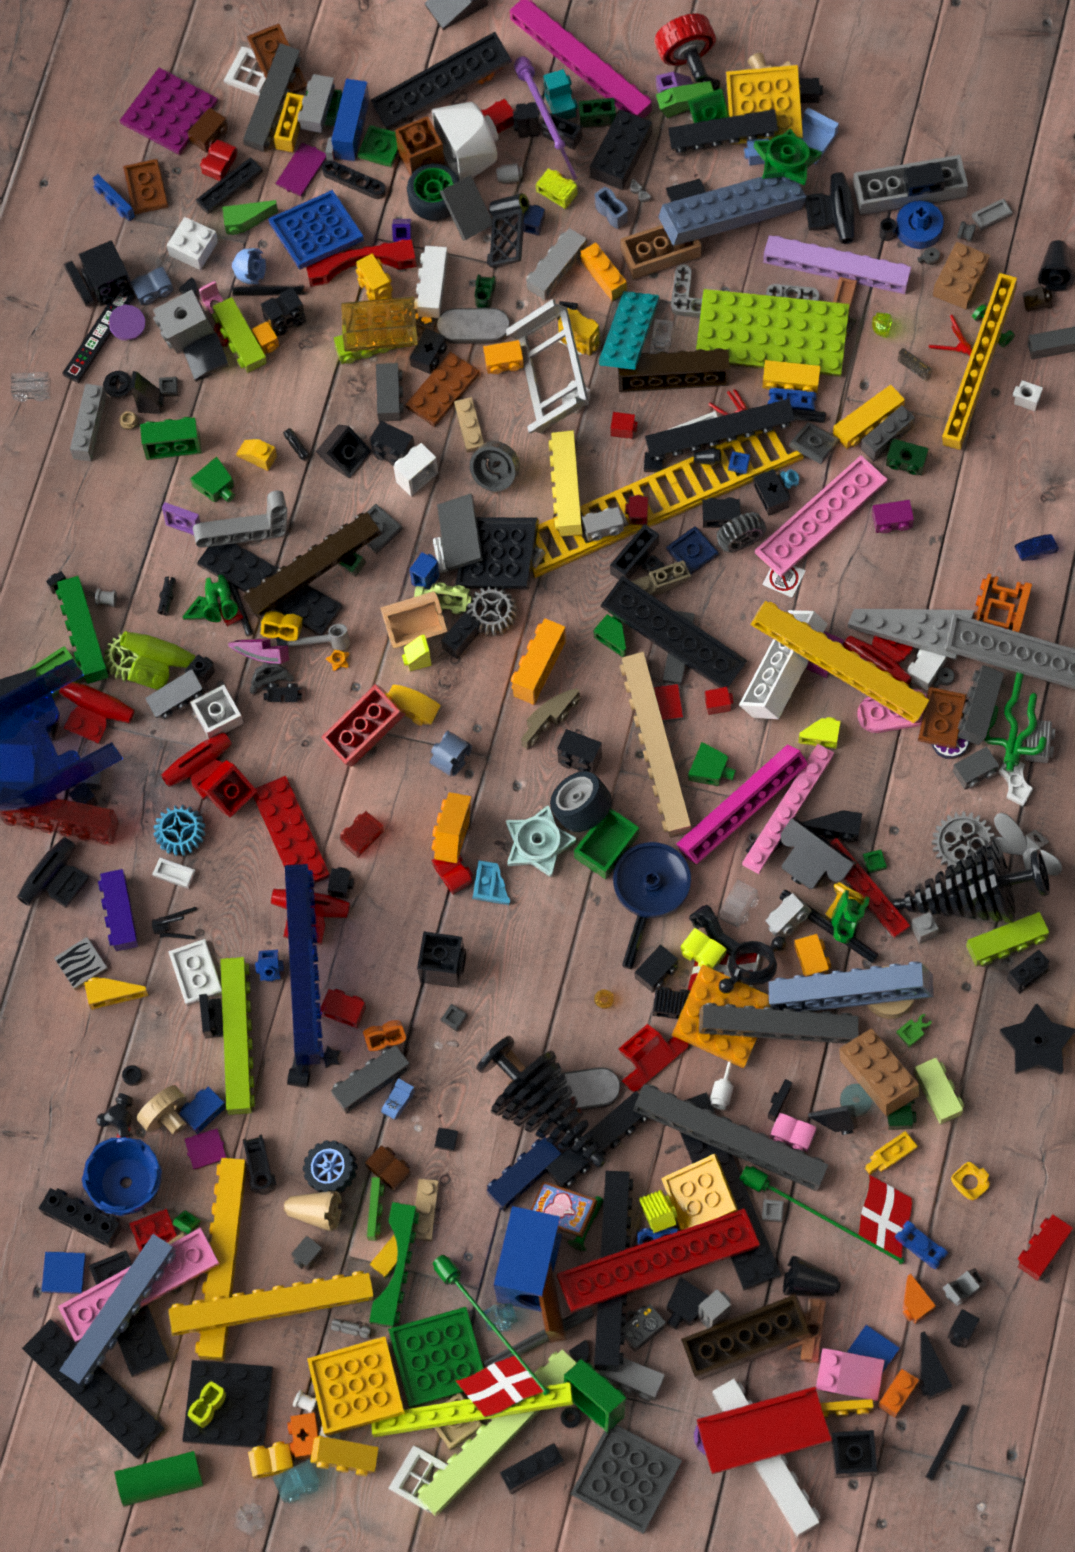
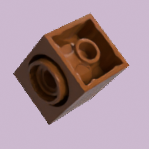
M428 116L395 129L398 153L410 176L416 169L426 164L436 163L445 165L443 144Z

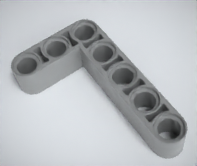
M276 490L268 494L266 514L202 522L194 525L193 533L196 545L203 548L283 536L286 533L288 511L284 493Z

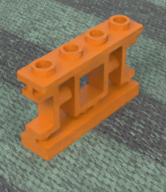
M988 573L987 578H983L980 589L983 590L982 596L978 595L975 606L978 607V611L975 612L973 619L979 621L980 618H983V622L1009 629V625H1012V631L1019 633L1032 584L1025 582L1022 585L1021 582H1017L1016 588L1013 590L998 586L999 577H991V574ZM989 584H991V592L1000 594L999 600L989 598L986 605L984 601ZM1018 592H1022L1017 612H1013L1015 604L1006 602L1007 596L1017 599ZM995 607L1009 611L1006 623L988 619L990 608Z

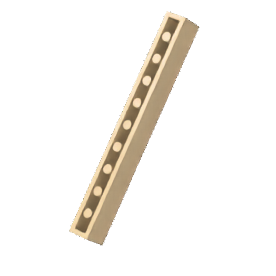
M644 652L622 657L623 664L620 665L622 676L626 675L627 681L624 684L626 692H631L632 699H629L631 710L636 711L637 716H633L635 725L641 729V733L638 736L640 744H645L646 750L643 751L645 762L649 761L651 768H647L650 780L654 779L655 785L652 788L654 796H659L660 803H657L659 814L664 815L665 820L661 821L664 832L668 831L669 837L689 833L692 829Z

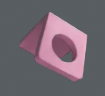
M215 281L199 289L201 299L210 314H213V308L210 307L211 302L224 301L218 292Z

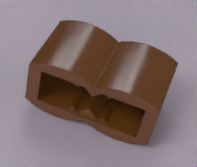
M381 1145L365 1162V1166L395 1192L411 1175L410 1166L403 1159L401 1161L394 1157L396 1154L388 1146L384 1148Z

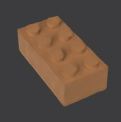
M663 225L620 239V250L633 280L701 257V244L698 239L673 246Z
M872 1028L839 1048L842 1064L885 1116L890 1115L919 1096V1084Z

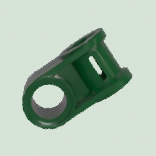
M481 274L477 275L474 293L475 306L477 308H490L496 286V276L491 278L483 277Z

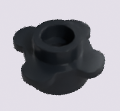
M655 555L649 556L646 562L642 563V569L648 572L664 567V563L660 562L659 558Z

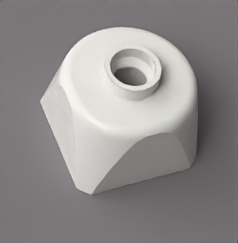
M466 102L432 109L433 125L443 144L444 157L450 168L458 176L459 181L470 175L474 178L496 162L498 154L495 141L499 139L497 130L490 116L484 117L475 103Z

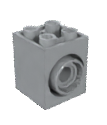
M193 290L153 309L156 315L153 319L160 328L164 341L176 353L183 351L185 347L193 342L215 333Z

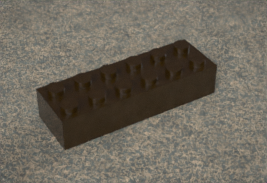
M716 348L706 351L699 349L690 352L681 350L674 353L659 352L658 354L641 353L636 370L618 368L619 393L729 386L730 366L728 349Z
M794 1294L684 1337L681 1340L694 1377L700 1381L813 1336L799 1298Z

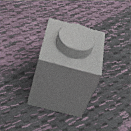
M930 912L912 919L911 928L919 944L937 936L938 927Z

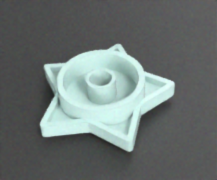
M546 806L534 817L526 820H506V826L514 842L507 861L508 866L533 865L549 877H552L557 856L576 843L574 836L556 826L549 806Z

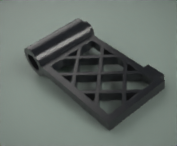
M524 193L494 200L490 203L489 213L493 217L490 254H487V264L491 268L522 260L525 211L529 209V200ZM515 217H518V221L513 226L511 222ZM504 220L505 223L498 229V221ZM510 225V226L512 227V229H511V230L509 231V233L505 236V235L503 234V232H504V231L507 229V227ZM517 232V237L512 242L510 238ZM502 235L504 239L497 246V240ZM509 242L511 245L504 252L502 249ZM515 248L516 256L510 258L509 255ZM501 252L503 254L502 257L496 261V256Z

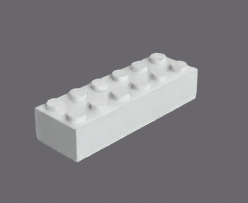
M788 610L798 621L806 622L813 630L824 633L828 624L815 611ZM773 639L739 706L753 718L779 719L809 660Z

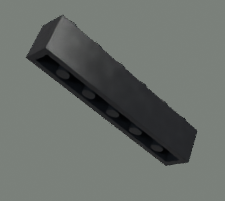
M772 109L669 127L668 131L671 149L676 151V153L687 152V148L694 147V150L704 149V145L711 144L712 147L722 146V142L729 141V144L739 143L740 139L747 138V141L757 140V136L765 135V138L774 137L775 133H779L776 110Z
M637 1091L591 1129L594 1138L589 1144L592 1145L598 1142L600 1149L597 1152L600 1155L602 1154L604 1158L607 1156V1151L611 1148L613 1150L622 1143L621 1139L626 1135L628 1137L631 1136L641 1122L644 1124L650 1119L633 1111L639 1097ZM574 1144L546 1167L549 1176L562 1188H570L576 1183V1178L579 1175L587 1174L592 1168L593 1161L591 1159L588 1161L580 1159L584 1153L583 1150L576 1156L569 1153Z

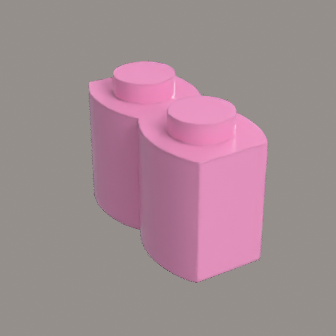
M779 1113L770 1138L776 1142H784L794 1150L800 1149L808 1153L816 1133V1127Z

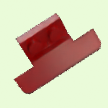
M648 1024L645 1025L618 1048L619 1052L631 1061L636 1068L622 1082L629 1090L638 1091L687 1049L689 1043L674 1036L666 1042L658 1031Z

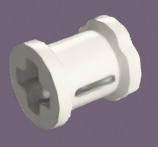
M299 1390L294 1399L293 1407L296 1408L298 1406L308 1411V1413H314L317 1407L316 1397L304 1394L303 1390Z

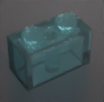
M310 1460L272 1477L284 1503L288 1502L291 1504L299 1500L300 1495L305 1493L309 1495L319 1490L318 1487L321 1486V1483Z

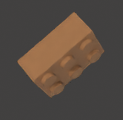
M956 242L934 285L933 296L966 310L988 267L990 255Z

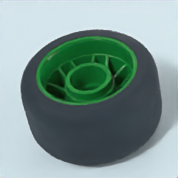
M436 163L426 164L416 169L407 183V197L412 211L419 217L429 221H439L451 216L440 191L459 181L456 173L449 167Z

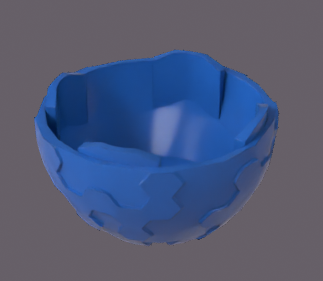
M112 1137L94 1147L93 1152L85 1162L82 1185L94 1205L100 1210L112 1215H129L143 1210L156 1196L161 1185L162 1170L156 1154L142 1140ZM124 1179L132 1180L129 1188L121 1186Z

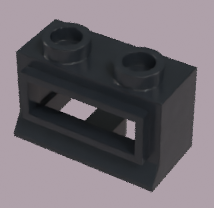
M1038 949L1008 973L1007 981L1020 994L1049 972L1050 961Z

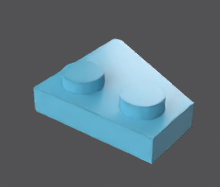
M478 861L472 899L504 905L510 904V898L506 893L505 883L501 878L497 863Z

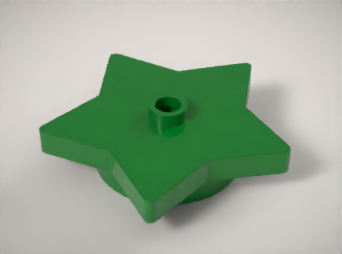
M788 129L784 134L778 135L771 140L754 142V149L765 161L763 179L786 177L805 185L807 168L818 161L822 155L821 151L808 147L805 141L797 137L792 129Z

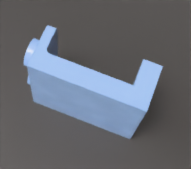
M807 108L802 120L803 138L801 139L805 141L808 147L821 151L823 155L837 135L839 123Z

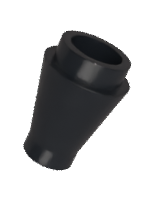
M711 448L694 452V463L717 466V464H721V450Z

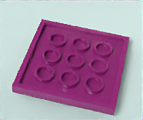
M158 67L121 117L120 124L180 155L189 143L187 132L209 107L214 109L218 103V98Z

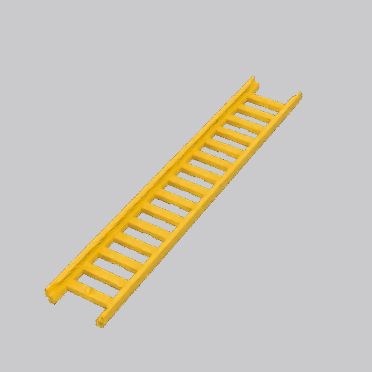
M759 431L755 432L756 435L753 437L745 438L740 436L737 437V441L725 442L713 447L721 450V465L730 480L720 484L711 465L701 464L713 488L707 491H703L690 465L694 464L693 456L580 506L584 517L590 513V509L599 506L602 512L604 509L609 508L606 502L616 499L629 523V515L625 514V503L627 502L623 495L632 491L634 496H644L640 487L649 484L663 509L653 514L648 504L647 526L652 527L702 505V500L717 498L753 482L754 476L772 469L776 472L804 459V456L798 451L787 454L775 431L766 434L780 458L771 462L757 438L758 435L763 433ZM750 440L763 466L754 469L749 461L747 473L737 477L735 472L728 471L730 462L724 450L733 447L735 452L745 454L740 443ZM683 469L696 493L695 496L689 499L686 498L674 475V472ZM665 476L680 502L671 507L657 482L658 479ZM554 518L538 525L536 546L545 552L543 556L544 563L539 564L537 568H532L534 577L537 578L632 536L643 525L625 526L624 531L618 535H608L587 544L581 534L572 535L578 548L569 551L562 537H560L558 529H555ZM547 528L562 554L553 559L539 534L540 531Z

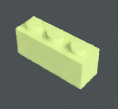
M934 1058L916 1066L913 1073L939 1124L941 1125L961 1116L964 1104L960 1097H956L953 1082L951 1079L948 1080L944 1074L946 1069L943 1063L938 1062L937 1058Z

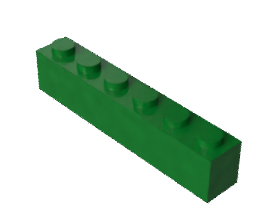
M79 575L57 582L59 589L56 590L58 600L63 602V605H60L63 616L67 615L68 620L65 621L67 631L72 633L69 639L72 647H76L77 650L73 653L76 662L81 664V667L78 668L81 679L85 678L87 684L109 678Z

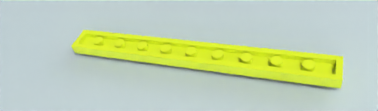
M569 1382L545 1386L546 1389L549 1388L550 1390L548 1395L539 1394L525 1399L509 1409L490 1417H484L470 1399L406 1409L403 1415L371 1423L373 1437H380L573 1405L572 1385Z

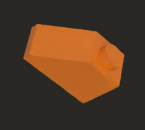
M909 1274L905 1285L903 1314L908 1321L912 1320L916 1324L933 1312L936 1305L912 1274Z

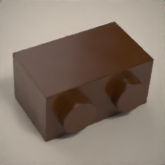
M209 107L187 132L189 142L207 152L210 145L214 144L221 135L223 136L227 132V120Z

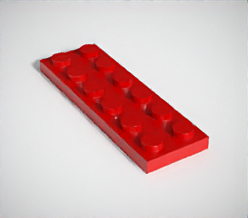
M286 775L255 788L257 792L253 795V798L293 889H303L329 878V871Z

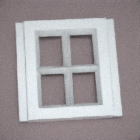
M241 47L224 79V83L260 96L265 83L264 75L254 71L258 65L257 60L252 69L243 67L248 56L253 58L255 56L252 49ZM241 69L250 72L244 83L235 80ZM252 74L261 76L256 87L248 85Z
M413 1445L388 1489L431 1513L415 1495L423 1482L428 1485L431 1483L425 1478L433 1465L443 1470L448 1465ZM419 1458L429 1463L422 1476L412 1471ZM409 1475L419 1480L412 1494L402 1488Z

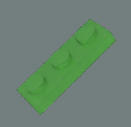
M372 1177L367 1227L368 1241H376L377 1235L381 1233V1223H378V1216H382L383 1212L380 1196H384L385 1186L381 1184V1179L377 1177Z

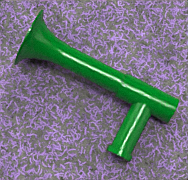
M599 1196L595 1198L598 1203L583 1237L577 1236L573 1240H568V1244L579 1251L587 1250L584 1246L586 1235L604 1202V1199Z

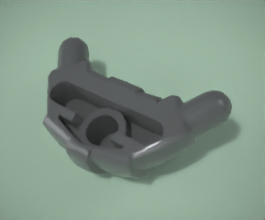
M264 662L262 666L255 669L251 680L250 693L256 694L258 688H261L262 685L275 682L276 680L286 679L289 682H293L294 676L279 664Z

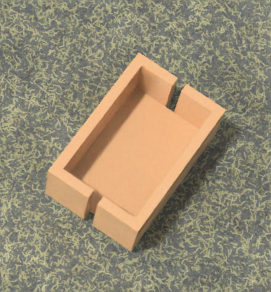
M434 591L380 608L393 649L409 644L425 634V638L448 632L438 597Z

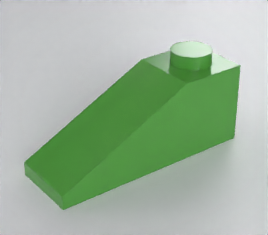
M708 81L672 87L656 94L660 110L666 118H670L690 109L687 100L714 90L712 83Z
M276 200L223 207L226 234L237 235L246 232L278 213Z

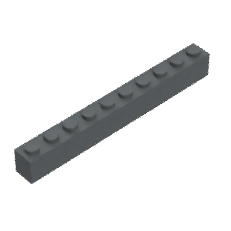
M643 1085L633 1108V1111L814 1191L818 1190L828 1167V1164L818 1157L812 1158L800 1149L794 1150L789 1148L784 1142H776L769 1139L766 1134H757L745 1125L739 1126L734 1124L727 1117H718L711 1110H702L690 1101L684 1102L677 1099V1096L672 1093L659 1091L654 1085Z

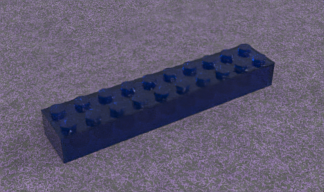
M308 864L284 865L294 1055L297 1065L321 1064L320 1058L324 1057L322 1041H319V1038H323L321 1021H318V1019H322L320 1002H317V1000H321L319 983H316V981H320L318 964H315V962H319L317 945H314L318 943L316 926H313L317 925L315 907H312L316 906L314 889H311L314 887L313 870H309Z

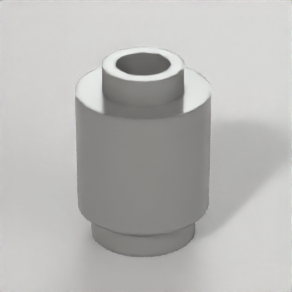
M518 163L501 165L500 168H496L498 182H503V184L518 182L523 177L522 166L518 167Z

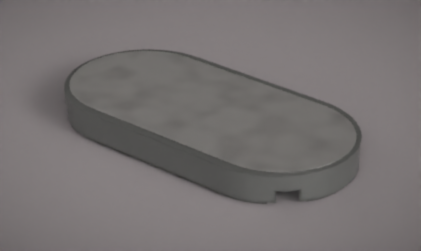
M452 308L444 311L437 320L438 333L446 336V342L452 344L497 343L507 336L506 329L510 327L508 316L497 308Z
M599 1067L560 1073V1075L565 1074L567 1078L566 1085H570L573 1090L569 1098L576 1096L578 1101L574 1110L579 1107L582 1110L610 1106L620 1094L619 1078L610 1069Z

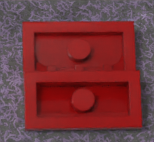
M167 1208L129 1223L139 1252L142 1251L153 1234L166 1243L177 1236Z

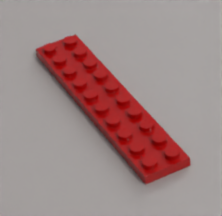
M741 1209L557 1273V1278L570 1311L573 1313L756 1249L760 1244L745 1209Z

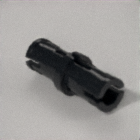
M169 577L164 578L157 613L160 615L163 614V609L164 615H169L176 579L171 577V580H169Z

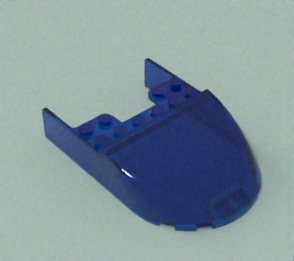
M74 659L64 662L0 697V811L24 809L58 799L57 794L123 760L121 753L113 742L83 758H80V755L74 750L66 751L59 756L46 730L47 727L55 724L60 717L52 693L84 676Z

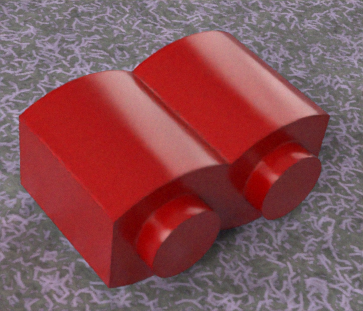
M217 139L214 144L210 145L209 154L201 160L200 167L202 174L220 181L227 175L238 153L237 147Z
M460 855L457 863L437 859L431 860L434 869L452 895L472 884L471 877H473V874L468 866L464 867L461 864L463 860Z

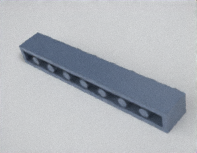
M154 1234L151 1236L59 1371L81 1386L88 1384L92 1380L96 1367H100L103 1364L107 1351L113 1349L116 1345V1338L120 1332L123 1333L127 1329L131 1316L138 1313L142 1300L151 1294L155 1281H159L162 1278L164 1268L174 1260L175 1252L177 1251L174 1247Z

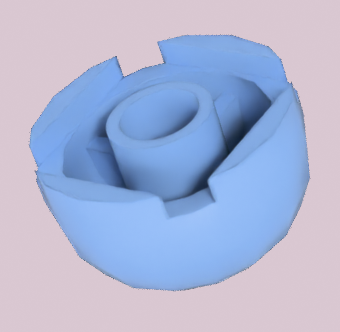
M259 248L241 250L237 253L232 263V269L237 279L245 284H259V279L264 278L266 261L262 259L261 254L263 252Z

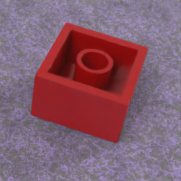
M227 760L199 786L214 805L230 818L257 792L240 770Z

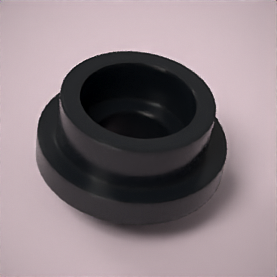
M566 1408L561 1413V1422L567 1428H575L581 1422V1414L576 1408ZM573 1415L575 1419L570 1422L567 1420V1417Z

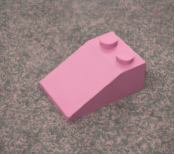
M823 1348L816 1390L878 1401L884 1360Z

